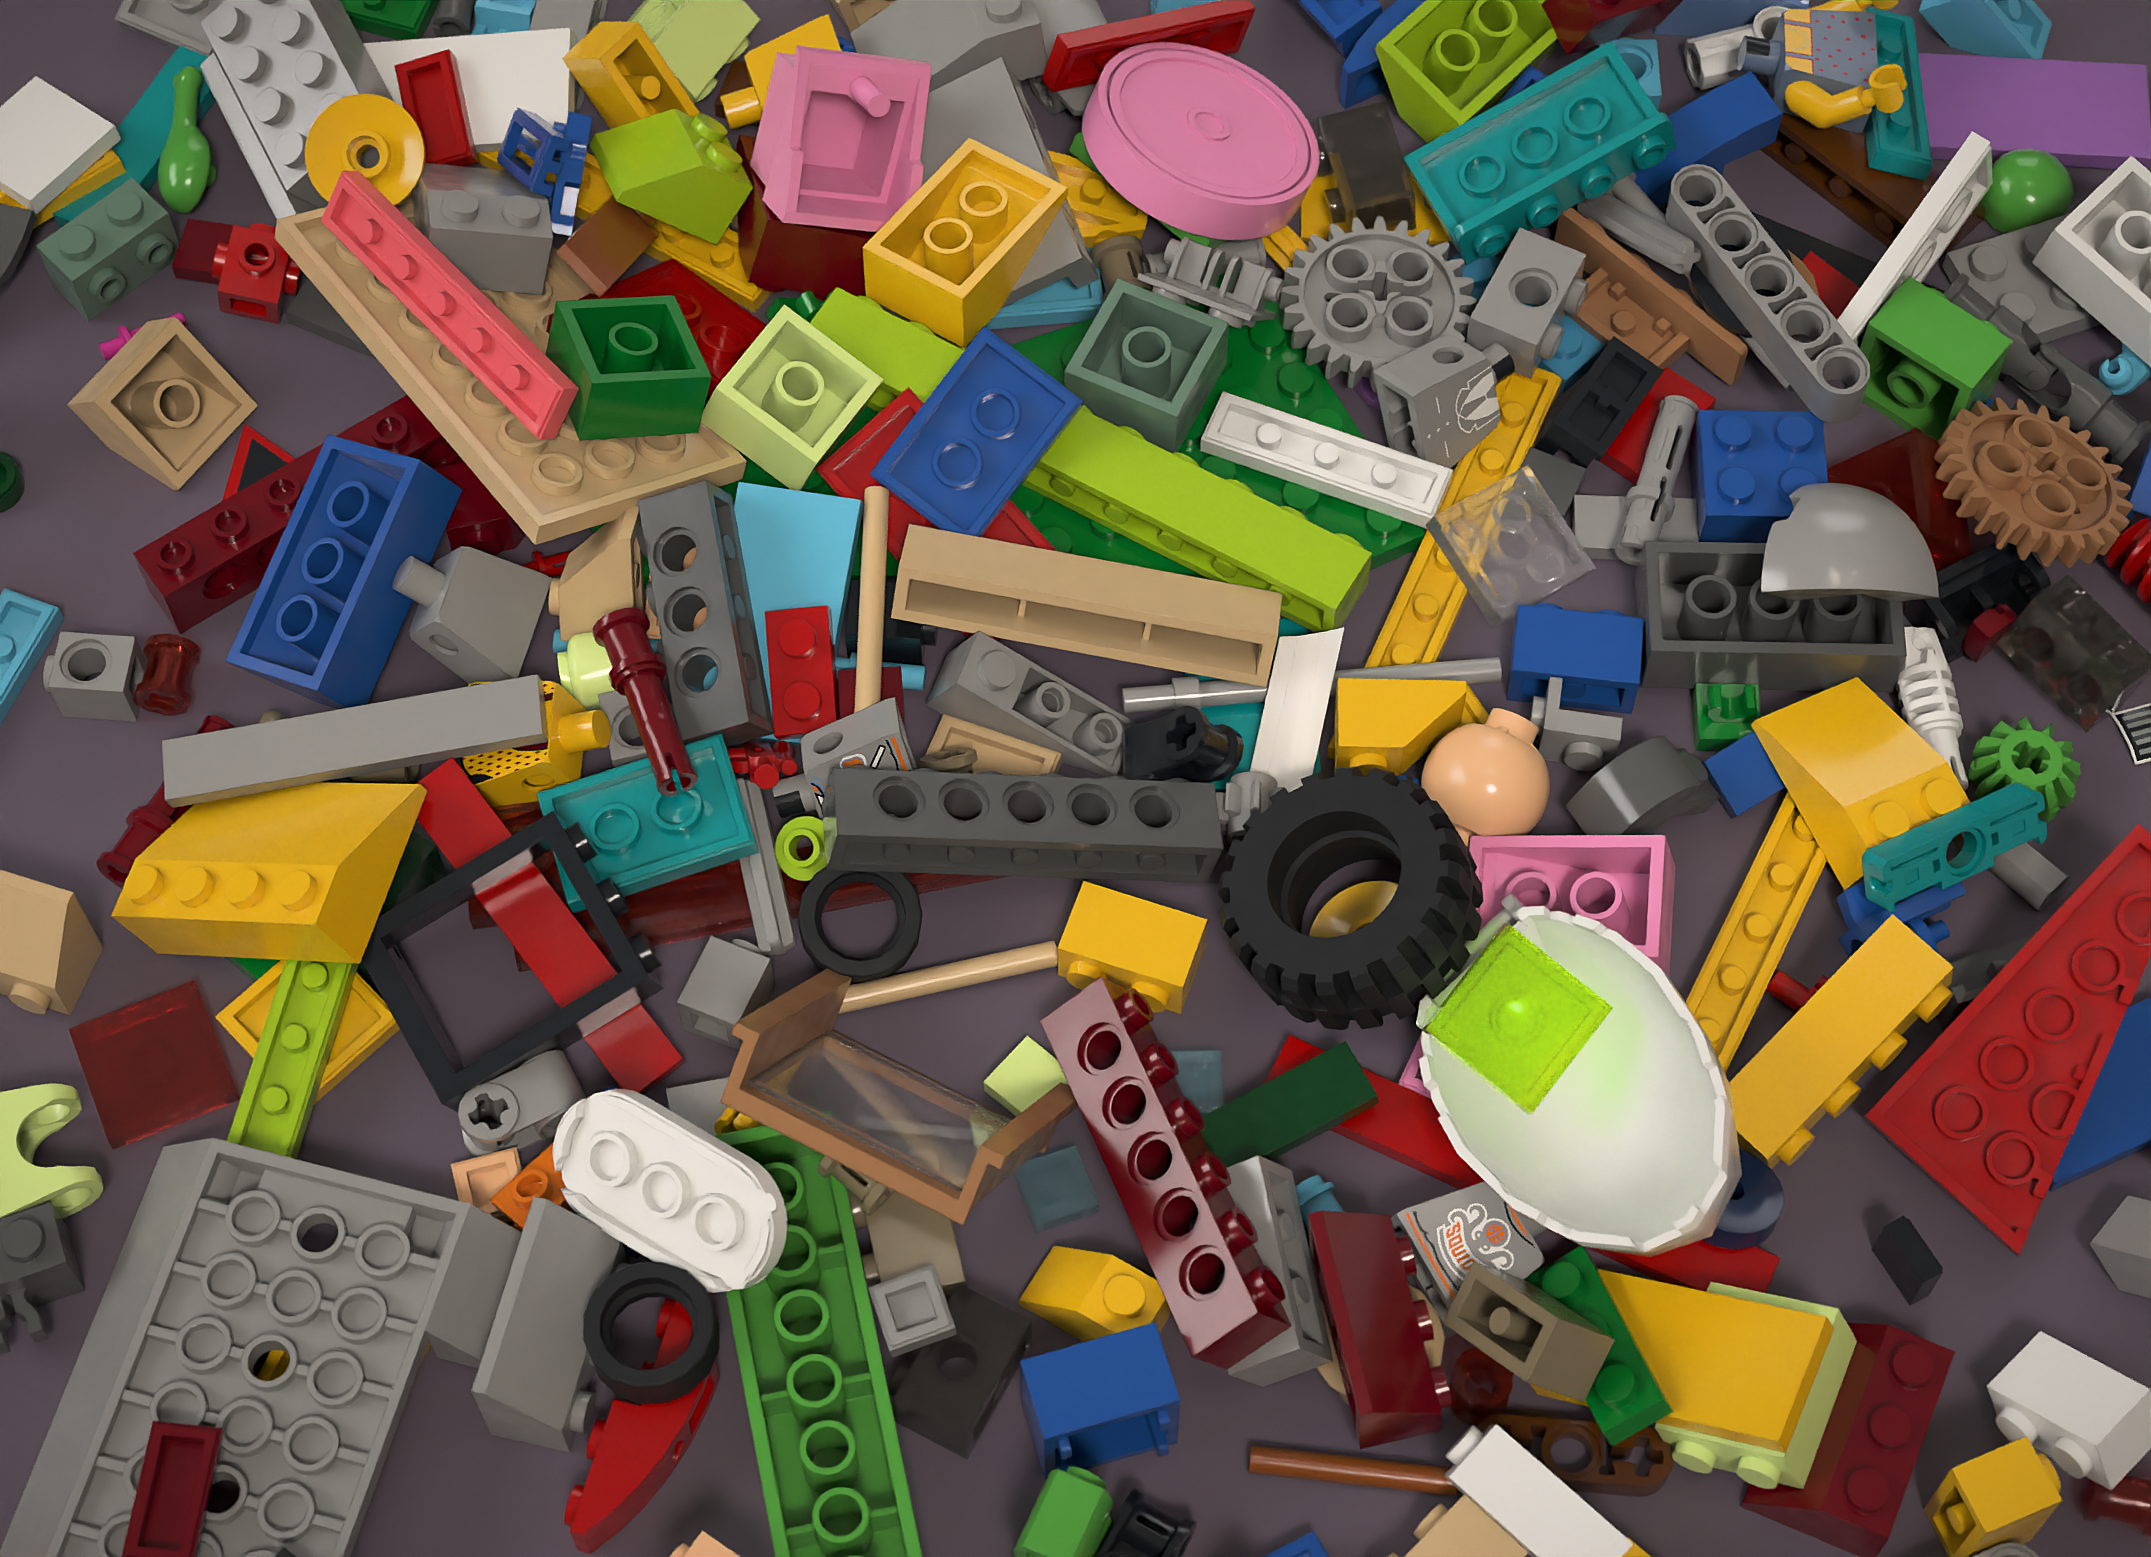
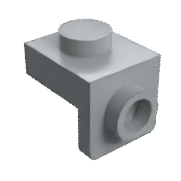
M1550 676L1546 696L1533 697L1529 721L1539 729L1537 735H1540L1538 751L1544 760L1562 762L1576 770L1593 771L1603 768L1616 758L1623 718L1559 709L1563 678Z

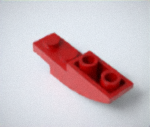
M707 1292L713 1308H715L712 1294ZM665 1299L656 1327V1337L661 1338L662 1342L655 1363L645 1361L641 1370L659 1369L675 1362L688 1349L692 1340V1320L688 1311L676 1300ZM716 1359L709 1375L692 1392L668 1403L641 1404V1406L614 1399L607 1420L600 1418L596 1420L587 1447V1459L592 1460L593 1463L585 1486L580 1484L574 1486L565 1512V1525L571 1526L570 1533L578 1551L593 1554L607 1543L647 1506L669 1479L690 1447L709 1409L720 1380Z

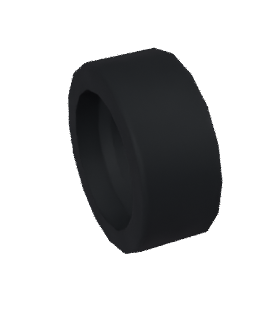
M825 867L813 876L802 894L798 927L803 948L818 969L824 971L828 968L837 974L852 978L851 983L857 984L891 976L906 965L918 945L923 913L918 892L904 873L827 870ZM856 882L874 884L886 891L896 904L899 916L897 934L890 945L877 955L865 958L846 956L834 949L824 936L821 923L823 907L831 894L844 885Z
M664 1262L636 1263L613 1273L594 1291L584 1313L583 1341L599 1379L617 1396L640 1404L668 1403L692 1392L709 1375L719 1352V1323L705 1287L686 1270ZM647 1297H667L676 1300L688 1311L692 1320V1340L688 1349L675 1362L659 1369L637 1370L627 1366L616 1356L611 1345V1328L616 1317L628 1305Z

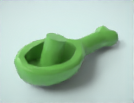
M194 66L185 67L173 77L175 94L172 127L161 152L158 166V187L169 208L177 214L190 213L200 201L205 187H210L216 177L215 167L213 164H210L211 153L208 140L197 127L198 95L203 76L202 72Z

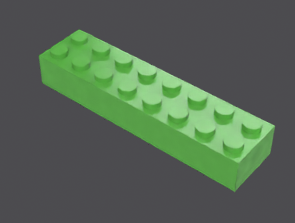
M831 1112L821 1114L833 1121ZM765 1125L715 1135L714 1137L749 1156L766 1169L780 1190L787 1215L785 1245L779 1261L773 1270L764 1279L750 1287L726 1291L775 1557H922L847 1188L832 1175L824 1178L817 1172L819 1163L824 1155Z

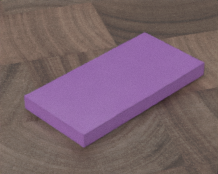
M1918 53L1932 159L1952 160L1973 131L1991 142L1993 163L2003 154L2010 151L2035 148L2038 151L2043 150L2057 157L2064 166L2118 169L2130 156H2133L2148 170L2151 166V120L2146 65Z

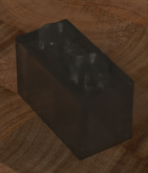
M1386 102L1317 117L1319 167L1316 176L1317 178L1328 176L1331 189L1324 190V200L1330 223H1342L1344 232L1349 233L1351 232L1353 218L1358 217L1365 229H1373L1377 217L1383 216L1387 230L1395 231L1402 220L1408 222V231L1416 229L1415 193Z

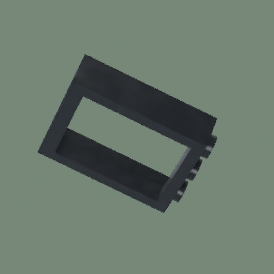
M552 811L377 919L362 957V962L440 1102L456 1112L459 1110L460 1101L466 1092L472 1088L520 1067L526 1061L539 1054L553 1050L563 1051L664 989L654 973V970L662 966V962L642 931L633 936L621 915L628 912L630 907L619 887L610 876L602 881L600 880L589 861L599 854L578 821L569 826L560 816ZM553 850L622 972L464 1068L396 944L475 897L477 893Z

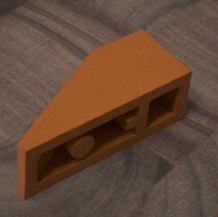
M612 194L572 232L571 236L566 238L556 253L600 297L658 237L660 232L653 225L657 219L617 202Z

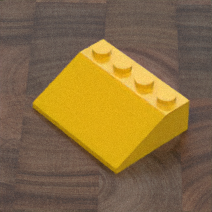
M317 782L194 804L134 860L111 916L157 954L360 964L427 790L421 784Z

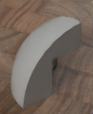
M1840 483L1807 484L1798 488L1789 496L1793 503V511L1790 517L1772 524L1763 559L1762 593L1790 600L1864 594L1891 602L1939 598L1935 565L1923 535L1901 508L1876 492Z

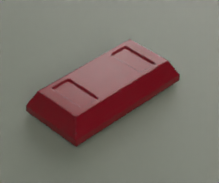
M161 1421L152 1422L121 1557H196L224 1433L223 1428Z

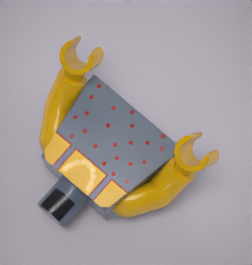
M1830 0L1808 9H1788L1782 13L1772 40L1751 36L1743 37L1738 53V71H1752L1754 74L1767 75L1769 95L1782 113L1803 118L1821 129L1836 127L1862 134L1873 106L1876 105L1877 109L1883 113H1893L1898 111L1904 102L1902 91L1905 90L1907 83L1903 70L1896 64H1887L1878 68L1875 13L1867 12L1866 10L1870 5L1880 10L1892 9L1898 4L1899 0Z

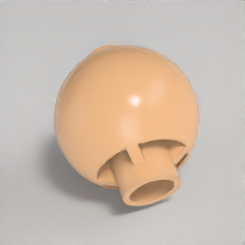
M1493 708L1485 724H1465L1446 734L1431 750L1423 768L1421 787L1425 789L1431 800L1437 801L1443 808L1468 850L1470 847V836H1526L1537 825L1548 803L1550 792L1548 768L1543 756L1533 745L1539 729L1524 717L1504 709Z

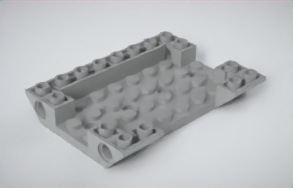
M216 1138L164 1146L0 1549V1557H121L153 1421L223 1428L224 1430L212 1485L223 1480L234 1481L240 1486V1495L236 1504L226 1512L210 1513L206 1511L196 1557H275L283 1547L296 1557H350L428 1341H430L437 1358L479 1369L522 1232L469 1203ZM327 1223L338 1228L337 1239L329 1249L314 1253L302 1248L304 1234L314 1225ZM270 1350H282L290 1355L289 1366L279 1378L263 1381L253 1376L254 1364L263 1353Z

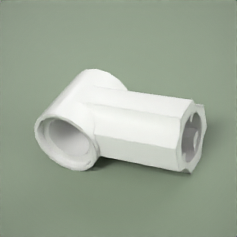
M1782 6L1768 7L1761 10L1755 16L1753 24L1686 40L1683 53L1686 60L1687 75L1693 87H1699L1703 90L1723 85L1748 73L1738 71L1737 68L1738 53L1743 37L1751 36L1772 40L1782 13L1790 8ZM1754 74L1759 81L1768 83L1767 75Z

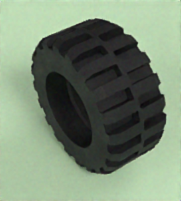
M1358 767L1335 769V777L1324 778L1321 772L1301 778L1303 786L1291 792H1288L1284 787L1269 798L1273 804L1266 811L1260 814L1255 810L1242 826L1247 832L1242 841L1234 839L1225 857L1232 870L1231 872L1223 871L1219 880L1218 895L1225 903L1222 904L1219 911L1222 928L1231 939L1229 945L1263 991L1277 1006L1284 1005L1291 1016L1306 1023L1315 1022L1318 1019L1324 1028L1336 1030L1347 1029L1350 1020H1355L1362 1030L1379 1027L1384 1024L1383 1016L1395 1013L1400 1020L1416 1012L1417 1008L1414 1003L1428 994L1434 1000L1448 987L1444 981V977L1451 969L1457 973L1460 972L1471 955L1464 944L1466 940L1474 941L1479 935L1482 918L1475 908H1479L1484 901L1482 883L1475 873L1477 865L1440 804L1435 800H1431L1425 789L1410 779L1399 782L1393 772L1377 768L1370 769L1368 776L1364 777ZM1366 860H1387L1401 865V876L1393 898L1382 913L1372 922L1357 931L1339 937L1319 938L1301 934L1302 919L1308 901L1320 884L1330 875L1345 866Z

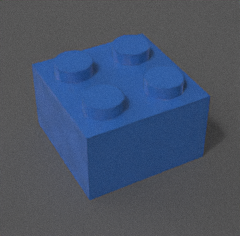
M1699 410L1689 446L1692 498H1696L1699 542L1767 543L1772 524L1790 517L1793 511V503L1789 496L1795 490L1807 484L1828 483L1823 420H1820L1811 411Z

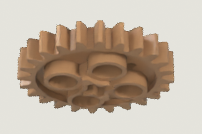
M1995 398L1990 407L1979 400L1975 402L1970 411L1964 408L1961 409L1955 420L1951 421L1938 441V444L1941 446L1935 453L1934 460L1939 462L1941 466L1935 473L1937 479L1949 483L1943 492L1944 498L1961 500L1962 505L1956 512V515L1958 517H1974L1979 522L1974 530L1977 535L1988 531L1997 535L1995 544L1999 550L2003 549L2008 543L2016 545L2017 553L2021 560L2025 561L2032 551L2037 552L2041 562L2047 567L2051 565L2056 556L2067 568H2072L2078 558L2087 564H2091L2098 553L2103 556L2107 554L2130 521L2126 516L2133 508V504L2124 499L2131 490L2130 485L2116 480L2123 470L2122 467L2115 464H2107L2103 461L2109 452L2108 448H2092L2087 443L2091 435L2090 431L2084 430L2075 434L2069 430V417L2065 415L2058 422H2055L2049 418L2046 406L2041 405L2036 414L2029 412L2022 399H2018L2011 410L2001 398Z

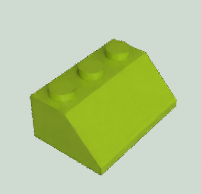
M1545 0L1424 1L1375 47L1399 116L1428 144L1494 107L1502 100L1529 65L1537 68L1552 54L1560 43L1542 7Z

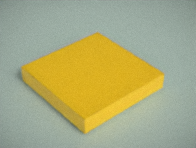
M280 960L215 1016L219 1024L252 1059H254L286 960ZM357 972L314 1105L400 1030L385 1001Z

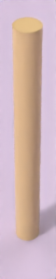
M870 486L864 490L854 713L872 706L881 700L889 490L882 486Z
M1053 940L849 985L839 1014L1058 966L1057 947Z

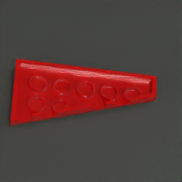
M2138 824L1864 1116L1865 1120L2016 1256L2020 1255L2042 1200H2044L2054 1178L2053 1175L2069 1139L2075 1131L2115 1040L2114 1037L2127 1008L2132 1002L2140 984L2139 981L2151 956V834L2145 828Z

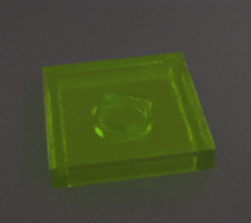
M1507 923L1503 924L1426 1023L1422 1031L1526 1114H1532L1613 1007Z

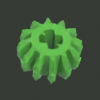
M2027 716L2017 722L2015 729L2001 720L1998 725L1993 727L1989 737L1983 736L1982 739L1977 741L1972 752L1974 761L1969 766L1967 776L1968 782L1978 786L1974 794L1976 800L2013 783H2021L2043 794L2045 810L2038 813V819L2047 824L2055 819L2059 808L2064 809L2065 806L2070 805L2076 794L2075 784L2081 774V763L2070 759L2073 752V740L2055 742L2052 739L2054 735L2053 723L2042 728L2040 732L2033 730Z

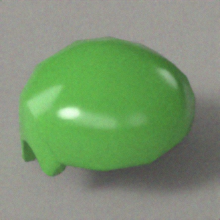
M2035 148L2010 151L1994 162L1992 165L1993 184L1979 203L1986 209L1985 219L1994 229L2006 234L2066 215L2074 201L2075 193L2071 175L2057 157L2043 150L2038 151Z

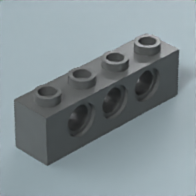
M704 480L638 500L641 523L638 525L636 536L643 555L648 559L651 582L646 587L647 599L653 614L658 618L662 640L657 644V654L664 659L666 665L665 676L669 681L672 702H669L683 743L687 745L722 733L728 747L774 734L732 495ZM696 547V558L693 564L683 571L685 556L691 549ZM707 607V616L704 623L694 631L693 622L696 614L702 608ZM717 666L718 675L715 683L710 689L704 691L706 674L713 667Z

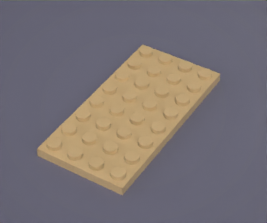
M411 193L396 208L415 226ZM327 207L277 219L275 230L277 242L535 545L616 520L627 508L638 506V500L704 480L717 487L742 480L747 463L746 459L735 447L703 423H700L698 433L579 441L567 413L555 439L539 440L321 222ZM553 245L551 247L542 295L480 290L544 354H546L549 333L546 332L549 315L554 313L556 301L578 300L590 293L593 295L595 293L556 253L557 250Z

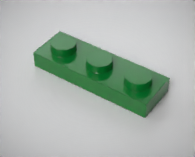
M1584 1246L1577 1247L1524 1279L1615 1339L1585 1398L1603 1435L1612 1446L1674 1412L1599 1270Z

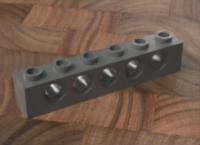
M852 766L847 769L832 768L822 802L827 870L1208 883L1223 850L1214 783L1190 782L1182 778L1150 781L1128 780L1122 776H1107L1099 779L1065 777L1057 773L1023 776L1003 775L996 771H981L972 774L938 772L930 768L896 771L875 770L868 766ZM888 814H893V815H896V816H898V817H900V818H895V817H892V816H890V815H888ZM952 816L959 817V818H961V819H963V820H965V821L958 820V819H956V818H954V817H952Z

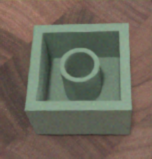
M1117 279L1064 371V387L1082 399L1084 405L1094 415L1116 426L1131 427L1138 431L1146 441L1170 453L1178 452L1227 364L1229 322Z

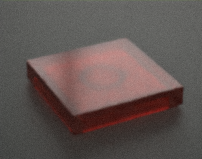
M195 980L69 1029L107 1140L113 1150L240 1100Z

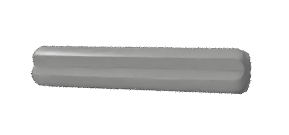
M1605 193L1594 199H1585L1577 204L1578 213L1584 216V218L1595 220L1604 229L1606 234L1678 274L1690 272L1693 263L1699 262L1701 259V250L1694 246L1692 239Z
M738 778L739 789L759 853L739 859L758 948L765 955L782 956L796 946L797 940L781 869L775 855V842L763 789L758 787L755 782L750 783L749 779Z

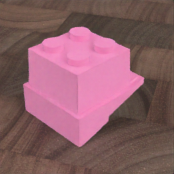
M796 45V54L777 52L750 166L766 186L762 199L783 223L878 232L922 185L924 164L920 159L932 66L924 61Z

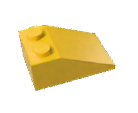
M968 138L863 246L866 297L911 321L925 325L933 333L954 344L966 347L983 326H986L1002 308L1068 197V187Z
M1858 677L1758 718L1751 724L1844 891L1864 881L1862 857L1866 850L1971 803L1948 762ZM1961 833L1957 834L1950 842H1952Z

